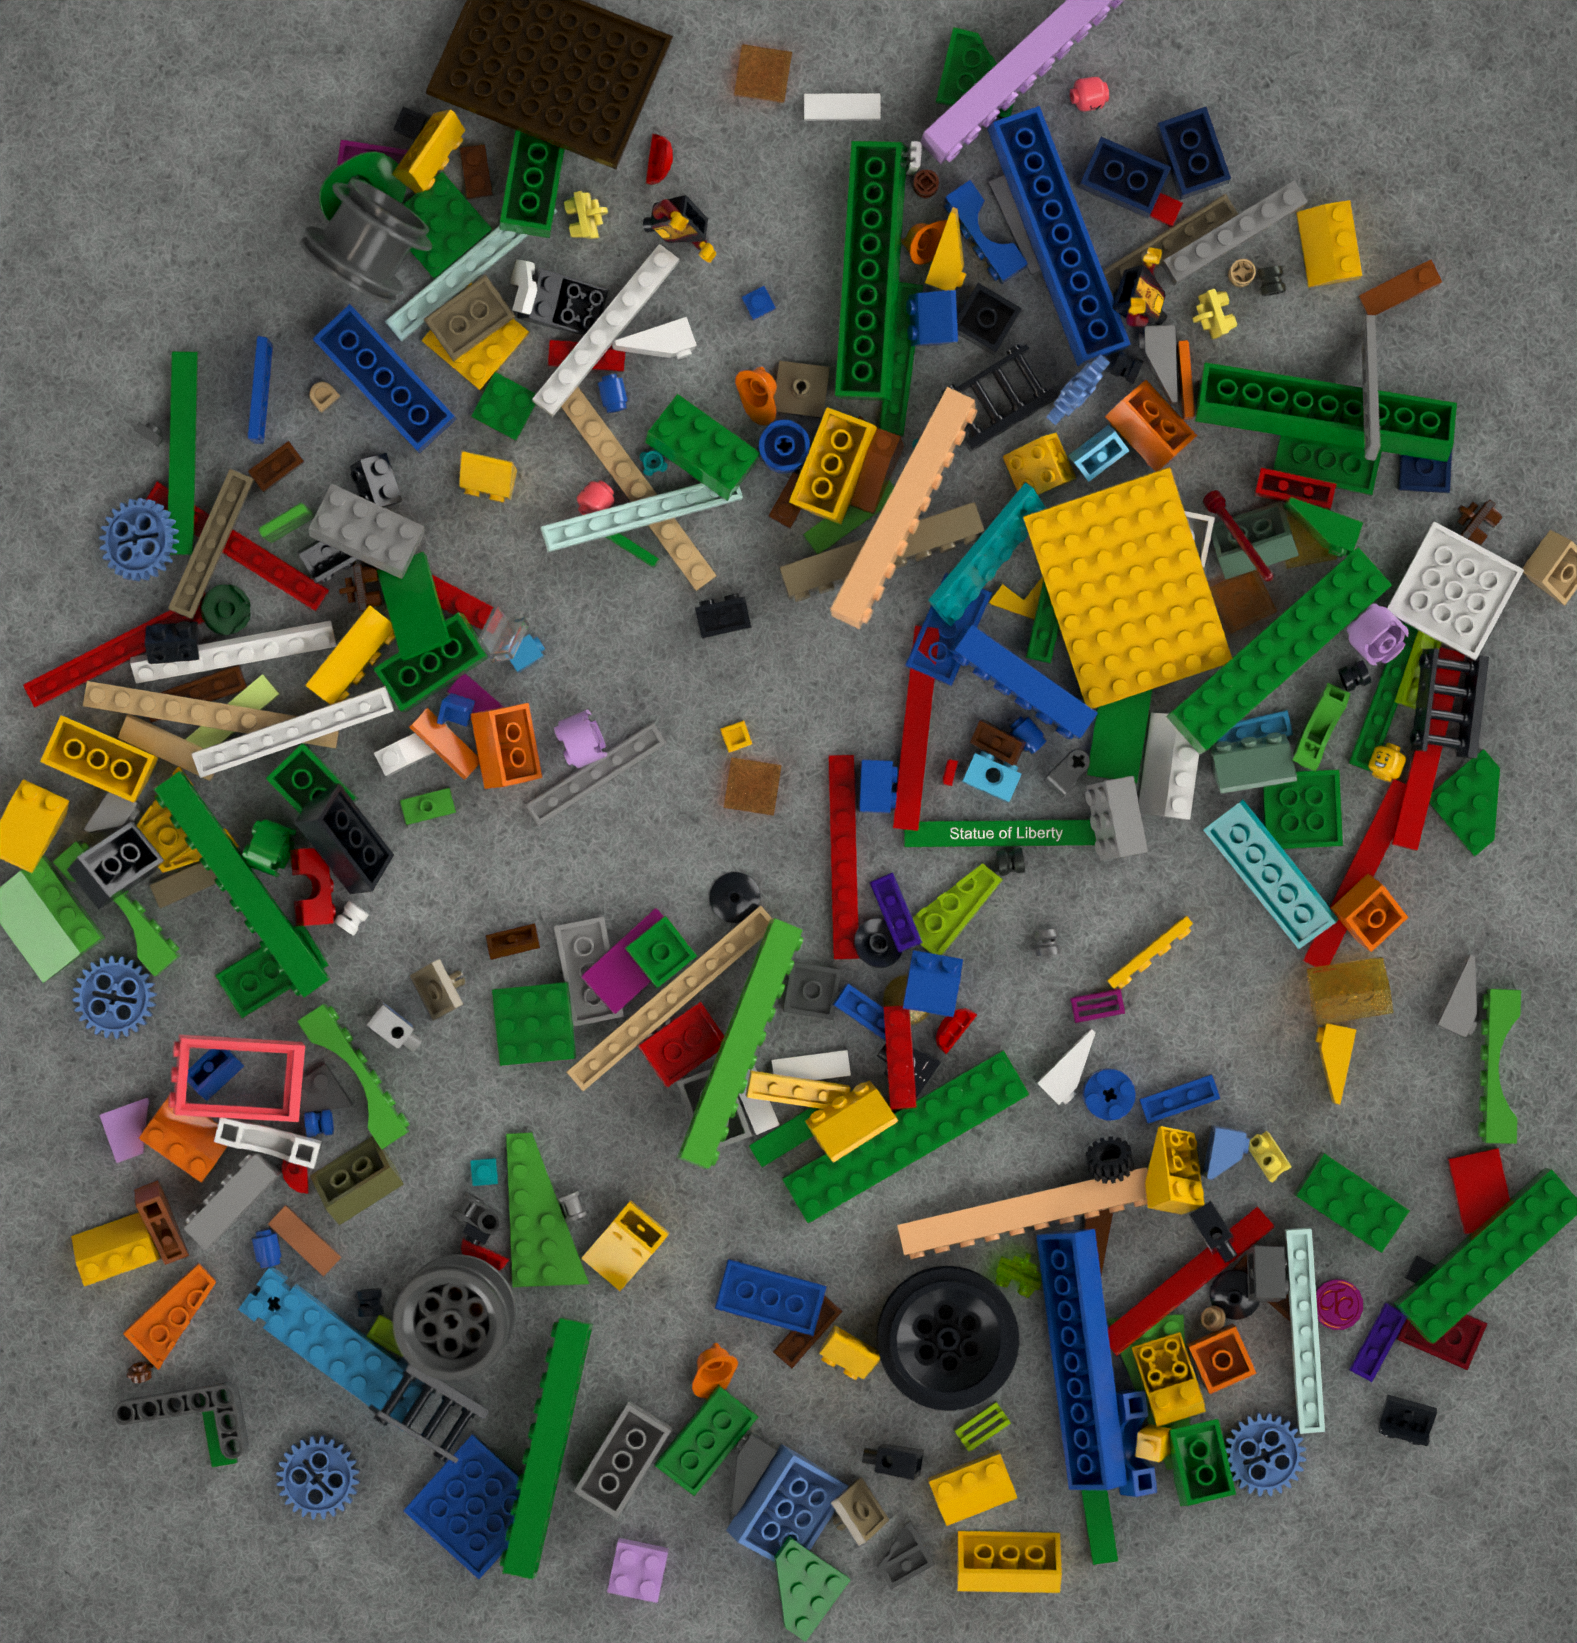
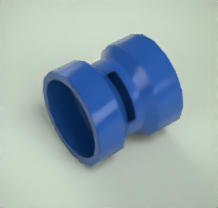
M331 1109L323 1110L317 1114L313 1111L305 1112L307 1137H316L317 1134L322 1133L324 1135L334 1134Z

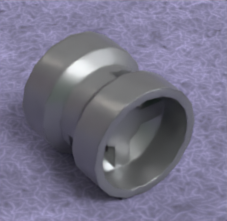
M1058 928L1033 931V937L1037 941V947L1035 948L1036 956L1061 954L1060 945L1057 944ZM1049 939H1051V942H1043V943H1042V940H1049Z

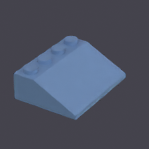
M781 1444L726 1531L738 1543L775 1562V1554L789 1536L810 1550L835 1512L831 1502L849 1485Z

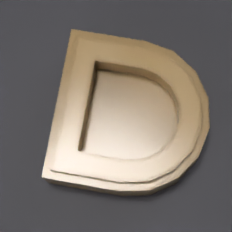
M317 382L311 387L309 393L312 403L321 413L341 397L327 382Z

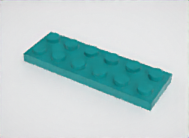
M1026 482L928 599L942 620L948 625L952 626L956 620L962 617L967 606L979 596L981 589L986 583L995 577L996 571L1000 566L1010 559L1012 552L1019 543L1027 538L1028 531L1023 516L1046 509L1034 488Z
M1243 799L1203 829L1298 949L1339 920Z

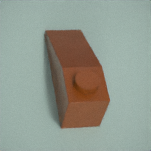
M1431 259L1359 295V298L1367 315L1377 316L1438 287L1442 280Z
M877 428L867 450L851 500V506L875 514L904 448L901 436Z
M157 1180L134 1189L135 1205L164 1264L167 1265L189 1256L172 1209L159 1181Z

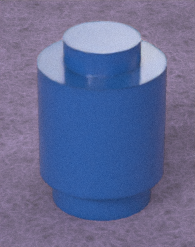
M616 374L603 376L602 382L598 383L603 407L606 408L607 413L627 409L626 403L628 400L623 378H617Z
M1020 716L1010 725L1012 729L1010 734L1025 741L1024 750H1028L1031 754L1040 749L1047 741L1043 737L1044 733L1029 717L1023 719Z
M271 1229L256 1231V1236L251 1239L256 1262L260 1263V1268L280 1264V1257L282 1255L277 1233L271 1232Z

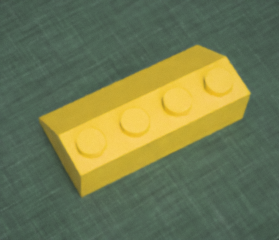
M827 407L789 503L842 525L853 497L867 450L877 427L874 424Z
M369 605L305 686L330 705L346 700L350 695L347 691L353 683L357 686L365 677L366 673L363 672L369 664L373 666L382 655L379 652L385 644L389 646L395 640L391 621Z
M60 715L40 762L135 803L149 781L158 757Z
M958 1531V1591L1060 1593L1062 1578L1060 1533Z

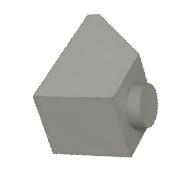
M108 792L84 830L93 833L125 826L131 821L135 822L141 813L138 809L141 804L137 801L133 803Z

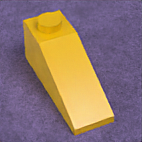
M955 207L950 212L925 281L926 284L945 291L955 290L956 286L961 288L966 273L962 272L964 257L958 209Z
M1323 1022V1027H1318L1315 1041L1319 1042L1318 1049L1332 1103L1340 1105L1356 1029Z

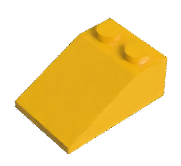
M462 451L459 487L465 489L464 494L479 497L480 493L490 495L489 500L504 503L505 499L511 500L517 474L515 465L512 462Z
M23 779L0 820V859L33 873L66 818L69 800Z
M836 1325L833 1326L819 1350V1354L823 1356L821 1359L823 1362L832 1367L838 1364L845 1369L843 1373L854 1380H857L858 1377L864 1380L880 1360L877 1349Z

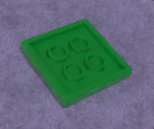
M443 171L435 177V182L428 191L416 193L403 204L415 213L429 228L426 237L430 240L432 249L423 251L412 247L410 252L434 279L440 276L492 231V228Z
M1339 770L1296 772L1297 781L1262 787L1264 826L1282 849L1343 846Z
M569 982L492 990L500 1066L576 1058Z

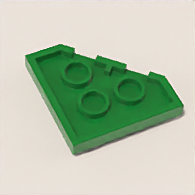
M953 27L935 103L952 107L997 65L978 33ZM1014 103L1006 111L1001 108L999 110L1000 113L996 117L1003 119L1011 116Z
M1484 749L1478 752L1477 758H1471L1433 790L1429 805L1473 857L1495 839L1500 767Z
M789 1536L774 1556L778 1575L779 1596L782 1604L783 1625L787 1630L806 1642L851 1579Z

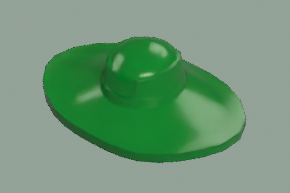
M374 151L358 154L337 166L326 177L320 188L319 203L326 219L330 222L343 202L335 194L333 184L344 183L348 185L350 179H357L370 184L402 203L406 192V185L392 175L399 164L391 157Z

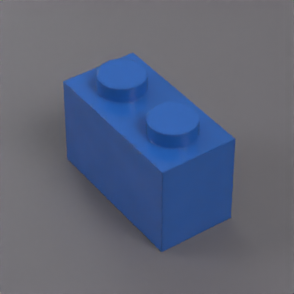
M210 1049L188 1069L187 1082L200 1096L208 1101L244 1065L230 1050Z

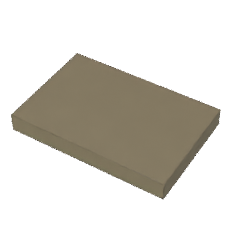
M484 275L424 318V321L451 359L455 361L516 316L488 277Z

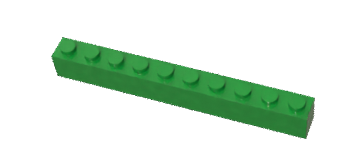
M178 771L154 789L157 793L154 796L156 801L163 809L167 807L172 815L169 818L177 829L182 828L187 835L184 838L192 850L197 849L202 856L199 859L207 871L212 870L217 877L214 879L215 883L222 892L226 890L232 898L229 902L237 913L242 911L247 918L244 921L247 928L252 934L257 932L262 939L259 942L262 949L267 955L272 953L277 960L274 962L277 970L281 975L286 973L292 982L289 983L292 991L297 996L301 994L305 998L328 982L331 978L253 869L247 866L246 860L242 858L238 848L182 771Z

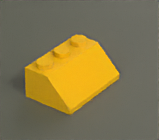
M449 109L433 113L392 173L394 177L413 192L428 191L435 182L433 177L437 171H441L448 164V155L452 149L456 150L462 143L463 138L461 136L465 132V128L455 112Z
M1351 201L1328 203L1296 212L1308 288L1359 280L1362 277Z
M869 1080L855 1086L853 1091L847 1095L836 1098L825 1109L815 1111L805 1122L819 1146L832 1162H835L892 1126L898 1120L878 1089Z
M139 1212L71 1236L75 1262L84 1287L161 1259Z
M999 1450L928 1478L946 1526L1018 1498Z

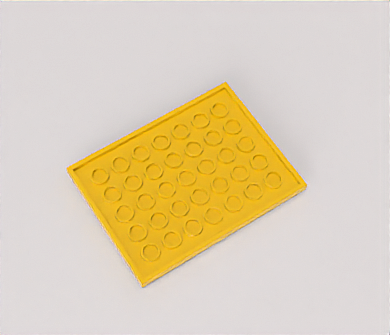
M1170 467L1023 516L1085 705L1094 709L1222 666L1232 658Z

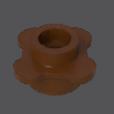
M146 1362L134 1363L128 1368L127 1378H131L133 1383H142L152 1378L151 1368H153V1364H146Z

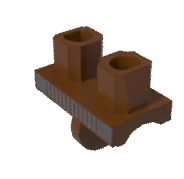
M1489 499L1488 502L1486 501L1476 515L1473 513L1478 507L1475 502H1472L1468 508L1460 505L1457 510L1462 515L1457 520V523L1463 526L1467 520H1470L1460 535L1481 546L1488 537L1486 533L1478 528L1481 522L1484 521L1494 528L1503 518L1494 508L1495 503Z
M361 564L354 565L356 586H353L352 577L345 578L346 588L339 589V594H347L348 603H355L354 593H357L359 610L363 613L369 605L373 608L382 605L381 592L367 593L366 583L377 582L379 577L376 567H363Z

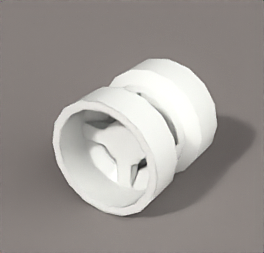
M348 900L344 906V912L338 915L334 922L354 936L359 930L358 925L365 921L369 914Z

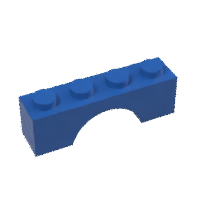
M971 180L945 197L944 201L946 204L943 206L945 211L950 215L953 207L958 209L959 223L961 224L960 232L965 239L970 238L975 245L972 248L979 260L985 259L989 265L987 271L994 281L999 280L1003 284L1027 267V261L1014 243L998 244L987 239L981 232L978 224V214L985 200Z
M1135 1389L1116 1391L1127 1485L1119 1487L1120 1495L1138 1497L1157 1493L1154 1466L1147 1459L1135 1457L1137 1434L1141 1430L1144 1419L1148 1417L1145 1390Z

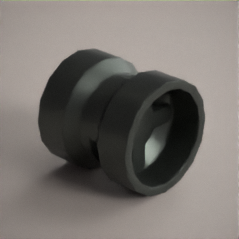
M1272 266L1257 270L1258 278L1264 281L1260 287L1261 296L1286 292L1285 283L1280 279L1284 274L1282 266Z
M1022 848L1013 849L1012 852L996 851L1000 876L1008 875L1010 872L1025 873Z

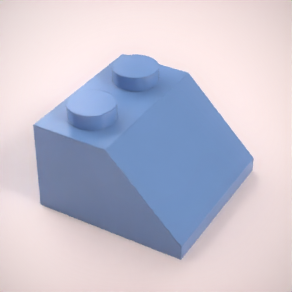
M1211 1125L1202 1176L1207 1179H1214L1240 1161L1243 1153H1248L1250 1139L1246 1137L1247 1133L1241 1130Z

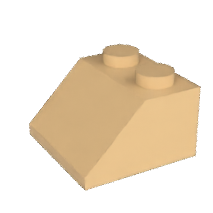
M1549 530L1532 556L1526 561L1522 568L1524 569L1523 574L1537 587L1561 604L1566 605L1577 589L1576 544L1572 540Z

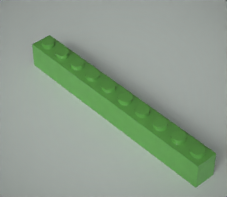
M776 918L769 921L677 1155L678 1159L703 1169H710L711 1165L715 1166L720 1154L717 1148L720 1141H725L729 1128L726 1127L729 1117L733 1118L738 1109V1104L735 1103L739 1093L743 1094L747 1086L748 1080L745 1079L748 1069L752 1070L756 1063L757 1056L754 1053L757 1046H761L765 1040L766 1032L763 1030L766 1023H770L776 1011V1008H773L776 998L780 999L784 991L783 979L785 974L789 975L793 968L794 961L791 960L794 951L798 952L804 939L801 937L802 929Z

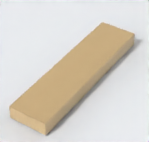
M131 714L126 716L118 736L119 739L199 776L192 753L204 748ZM214 773L204 776L202 778L210 781L213 778Z

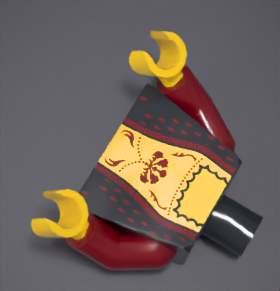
M687 195L663 199L660 202L654 203L651 217L643 219L645 232H656L668 243L691 242L698 250H701L698 255L708 263H711L717 255L713 246L707 243L706 240L708 218Z
M1149 247L1147 254L1143 258L1142 265L1126 269L1123 272L1112 308L1126 318L1128 326L1144 327L1151 323L1161 325L1167 319V314L1162 310L1166 296L1165 291L1157 282L1153 273L1155 264H1159L1161 260V249Z

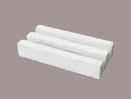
M912 141L907 148V155L909 156L906 163L908 165L906 175L914 176L921 166V142Z

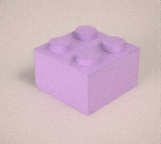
M619 1538L607 1593L657 1603L669 1548Z

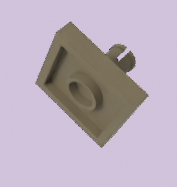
M779 361L777 389L774 398L777 413L823 418L830 367Z
M440 959L410 975L433 1021L463 1005L456 988L465 984V978L463 977L455 981L456 978L463 974L456 970L448 975Z
M862 1477L854 1481L831 1502L838 1513L833 1517L834 1525L842 1521V1524L836 1528L842 1531L847 1527L859 1546L866 1543L889 1521V1518Z

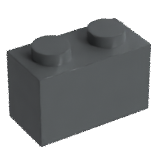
M1254 1246L1247 1250L1248 1301L1279 1302L1286 1298L1289 1290L1288 1281L1285 1280L1288 1258L1284 1254V1247Z

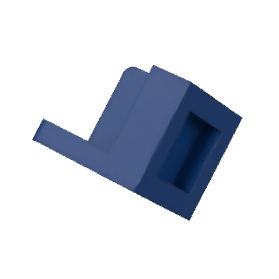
M451 693L442 700L437 723L442 725L446 721H450L467 727L470 724L475 700Z

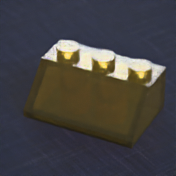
M1383 957L1307 968L1312 1014L1317 1025L1394 1013L1391 989Z

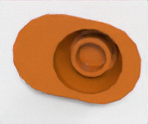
M940 220L931 224H915L908 231L907 236L902 239L901 243L910 253L911 260L915 264L922 265L933 261L947 220Z
M762 366L752 371H740L736 376L735 384L745 412L752 421L759 425L766 426L771 424L775 420L777 413L773 398L777 389L776 381Z
M713 1343L710 1349L703 1351L698 1356L697 1373L692 1383L693 1393L698 1397L708 1398L718 1384L726 1389L737 1369V1359L729 1355L718 1343Z

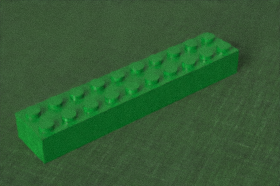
M851 141L835 396L844 400L891 401L907 147L902 142Z
M1204 363L1199 382L1195 422L1365 449L1362 387ZM1378 390L1379 451L1447 462L1454 445L1457 403Z
M1357 547L1354 552L1339 562L1166 717L1199 755L1204 753L1389 589L1392 584L1363 551Z
M1002 1049L916 1099L917 1108L899 1109L894 1112L898 1122L835 1162H832L828 1155L823 1153L782 1177V1180L809 1224L1030 1094Z
M564 1317L559 1318V1322L553 1323L551 1337L555 1338L553 1347H548L545 1362L549 1363L548 1371L542 1373L539 1388L544 1389L542 1397L536 1399L534 1413L538 1415L536 1423H531L528 1438L532 1439L531 1447L525 1449L522 1464H526L525 1473L519 1475L517 1489L521 1491L519 1498L514 1499L511 1515H515L514 1523L508 1525L505 1540L509 1541L508 1549L502 1551L499 1566H503L502 1573L531 1580L538 1574L593 1328L591 1323Z

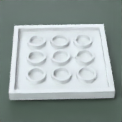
M1434 521L1389 602L1387 609L1400 621L1476 660L1524 569Z

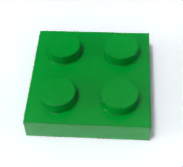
M495 372L471 417L517 441L536 406L532 400L536 393Z
M666 916L662 917L625 947L656 988L660 987L697 957Z

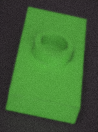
M450 788L400 800L406 825L456 813Z

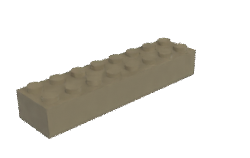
M975 502L919 520L917 530L914 534L910 533L906 540L908 545L903 556H898L894 564L896 569L906 566L907 560L916 558L918 562L930 558L931 552L940 550L941 554L955 549L956 544L964 542L965 546L976 543L984 533V528ZM867 538L781 566L780 573L789 600L795 598V601L799 602L810 598L811 592L819 590V593L823 594L834 590L835 584L841 582L844 584Z

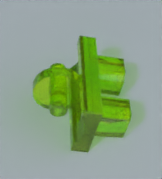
M1026 1252L1023 1259L1015 1255L1012 1260L1001 1256L997 1265L995 1283L1008 1288L1011 1279L1020 1283L1017 1293L1029 1298L1035 1290H1039L1042 1276L1041 1273L1036 1271L1037 1265L1029 1262L1031 1254Z

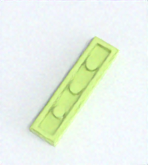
M262 674L231 700L228 705L262 710L280 694ZM200 726L185 740L202 748H207L224 742L235 732Z

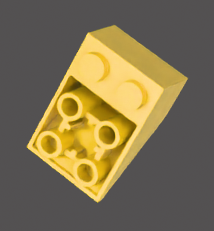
M1163 1126L1158 1127L1145 1181L1149 1209L1182 1215L1205 1205L1195 1133Z
M630 1200L581 1259L621 1291L667 1238L670 1232Z
M1180 1332L1131 1347L1157 1427L1206 1412L1204 1400Z

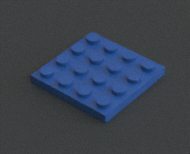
M472 1434L454 1453V1456L459 1459L457 1463L449 1459L403 1511L476 1578L480 1579L502 1555V1551L508 1548L509 1541L505 1540L508 1525L513 1524L515 1515H511L514 1499L519 1498L521 1490L517 1489L519 1475Z

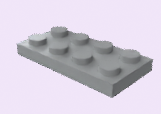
M604 916L554 926L564 981L569 982L573 1026L624 1017L623 1008L616 1014H613L580 977L610 949Z

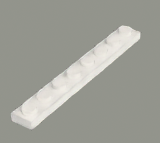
M661 244L655 248L532 400L536 405L552 417L556 414L680 262L679 258Z
M325 621L198 645L199 660L149 664L146 654L130 657V665L137 684L336 647L337 643L332 622Z
M386 686L193 752L192 757L199 776L202 778L393 712L394 709Z

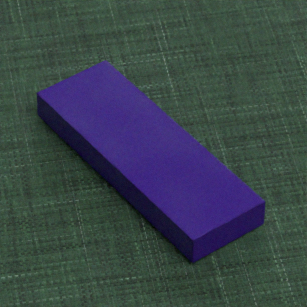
M892 872L869 882L898 952L901 953L922 944L923 942L894 873Z
M1386 1302L1384 1303L1349 1368L1350 1371L1373 1382L1407 1319L1399 1309Z

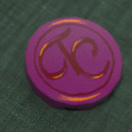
M1331 1279L1323 1282L1316 1290L1318 1321L1323 1326L1332 1330H1344L1352 1327L1360 1319L1363 1312V1298L1360 1291L1352 1283L1343 1279Z

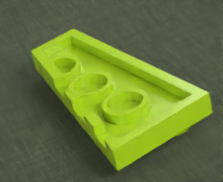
M982 863L947 892L941 894L935 901L916 913L912 918L923 942L920 945L932 954L943 955L1003 879Z

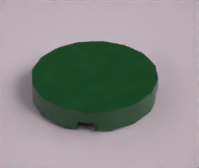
M231 584L217 585L207 591L201 601L200 611L202 620L209 629L217 634H235L245 628L249 622L251 604L245 592L237 586Z

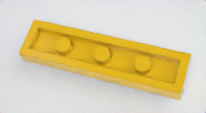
M1188 916L1181 918L1106 981L1112 988L1118 986L1122 989L1132 980L1131 974L1136 970L1141 973L1152 964L1150 959L1156 954L1162 956L1172 947L1169 943L1175 938L1182 940L1191 932L1189 927L1193 925L1192 921Z
M750 1070L745 1095L747 1098L825 1109L836 1098L850 1093L851 1088L849 1085Z

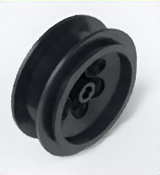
M936 1266L909 1276L890 1294L880 1313L877 1327V1345L881 1363L887 1376L903 1395L927 1408L955 1411L970 1408L984 1402L1004 1385L1013 1371L1017 1360L1019 1329L1012 1307L1005 1295L992 1281L978 1272L967 1268ZM945 1304L950 1305L953 1309L952 1314L946 1318L938 1314L939 1308ZM965 1316H973L976 1319L975 1325L970 1329H966L961 1325V1321ZM922 1319H928L932 1324L927 1332H921L917 1328L918 1322ZM949 1331L953 1340L950 1343H945L942 1334ZM968 1341H973L978 1346L977 1351L973 1354H967L963 1350L965 1343ZM921 1346H932L933 1354L927 1358L922 1357L919 1354ZM946 1356L956 1358V1365L953 1368L947 1369L942 1365V1361Z

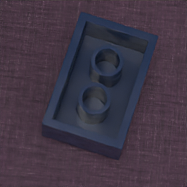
M1207 107L1157 124L1155 129L1168 166L1171 167L1170 172L1180 200L1230 182L1231 176Z
M1101 136L1078 188L1145 218H1149L1171 167Z

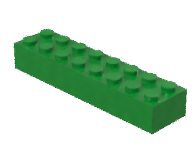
M1544 1168L1512 1196L1503 1207L1400 1296L1394 1304L1427 1342L1434 1344L1577 1216V1197L1552 1169Z

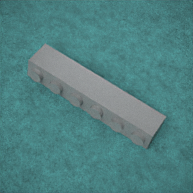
M1294 180L1166 258L1161 265L1175 286L1297 212L1307 204V200Z

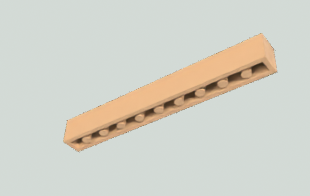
M946 388L830 609L833 617L860 629L863 623L867 624L873 612L870 609L875 600H880L884 592L882 585L886 578L890 579L896 569L894 563L898 556H903L908 545L906 540L909 534H914L920 522L917 519L921 511L926 512L931 502L929 496L932 490H937L943 478L941 473L944 467L949 468L954 458L952 452L955 446H960L966 435L964 429L967 423L972 424L976 417L977 410L975 409L974 399L951 388Z
M1147 1167L1133 1170V1172L1130 1171L1129 1177L1124 1176V1180L1121 1182L1119 1179H1115L1116 1183L1111 1184V1180L1104 1184L1102 1179L1099 1182L1093 1179L899 1224L897 1227L904 1257L910 1256V1260L925 1257V1252L935 1250V1254L950 1251L949 1246L959 1244L960 1248L975 1245L974 1240L982 1238L985 1239V1242L1000 1239L999 1234L1008 1232L1010 1237L1024 1234L1025 1228L1033 1226L1035 1231L1049 1228V1223L1059 1221L1060 1225L1075 1222L1074 1217L1084 1215L1085 1219L1100 1216L1099 1211L1109 1209L1110 1213L1125 1210L1124 1205L1134 1203L1135 1207L1148 1205L1145 1189Z

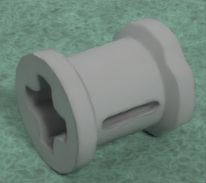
M574 1191L557 1198L565 1212L566 1223L587 1215L586 1211H583L578 1199L579 1191Z

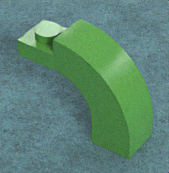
M1327 683L1298 739L1293 752V761L1304 768L1316 771L1327 742L1347 706L1351 693Z

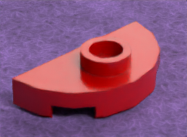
M652 133L646 184L649 185L660 183L668 174L673 163V149L670 141L666 137Z
M967 1008L957 1009L954 1012V1017L947 1016L942 1020L937 1031L936 1043L945 1055L977 1016L972 1010Z
M283 1159L282 1173L288 1186L299 1193L309 1194L308 1167L290 1163Z
M465 1238L462 1240V1255H469L484 1260L498 1271L503 1269L510 1260L481 1245L477 1246Z

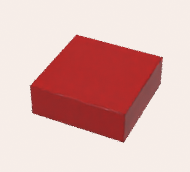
M1160 193L1149 217L1173 227L1183 203Z
M947 760L942 785L952 786L958 761Z

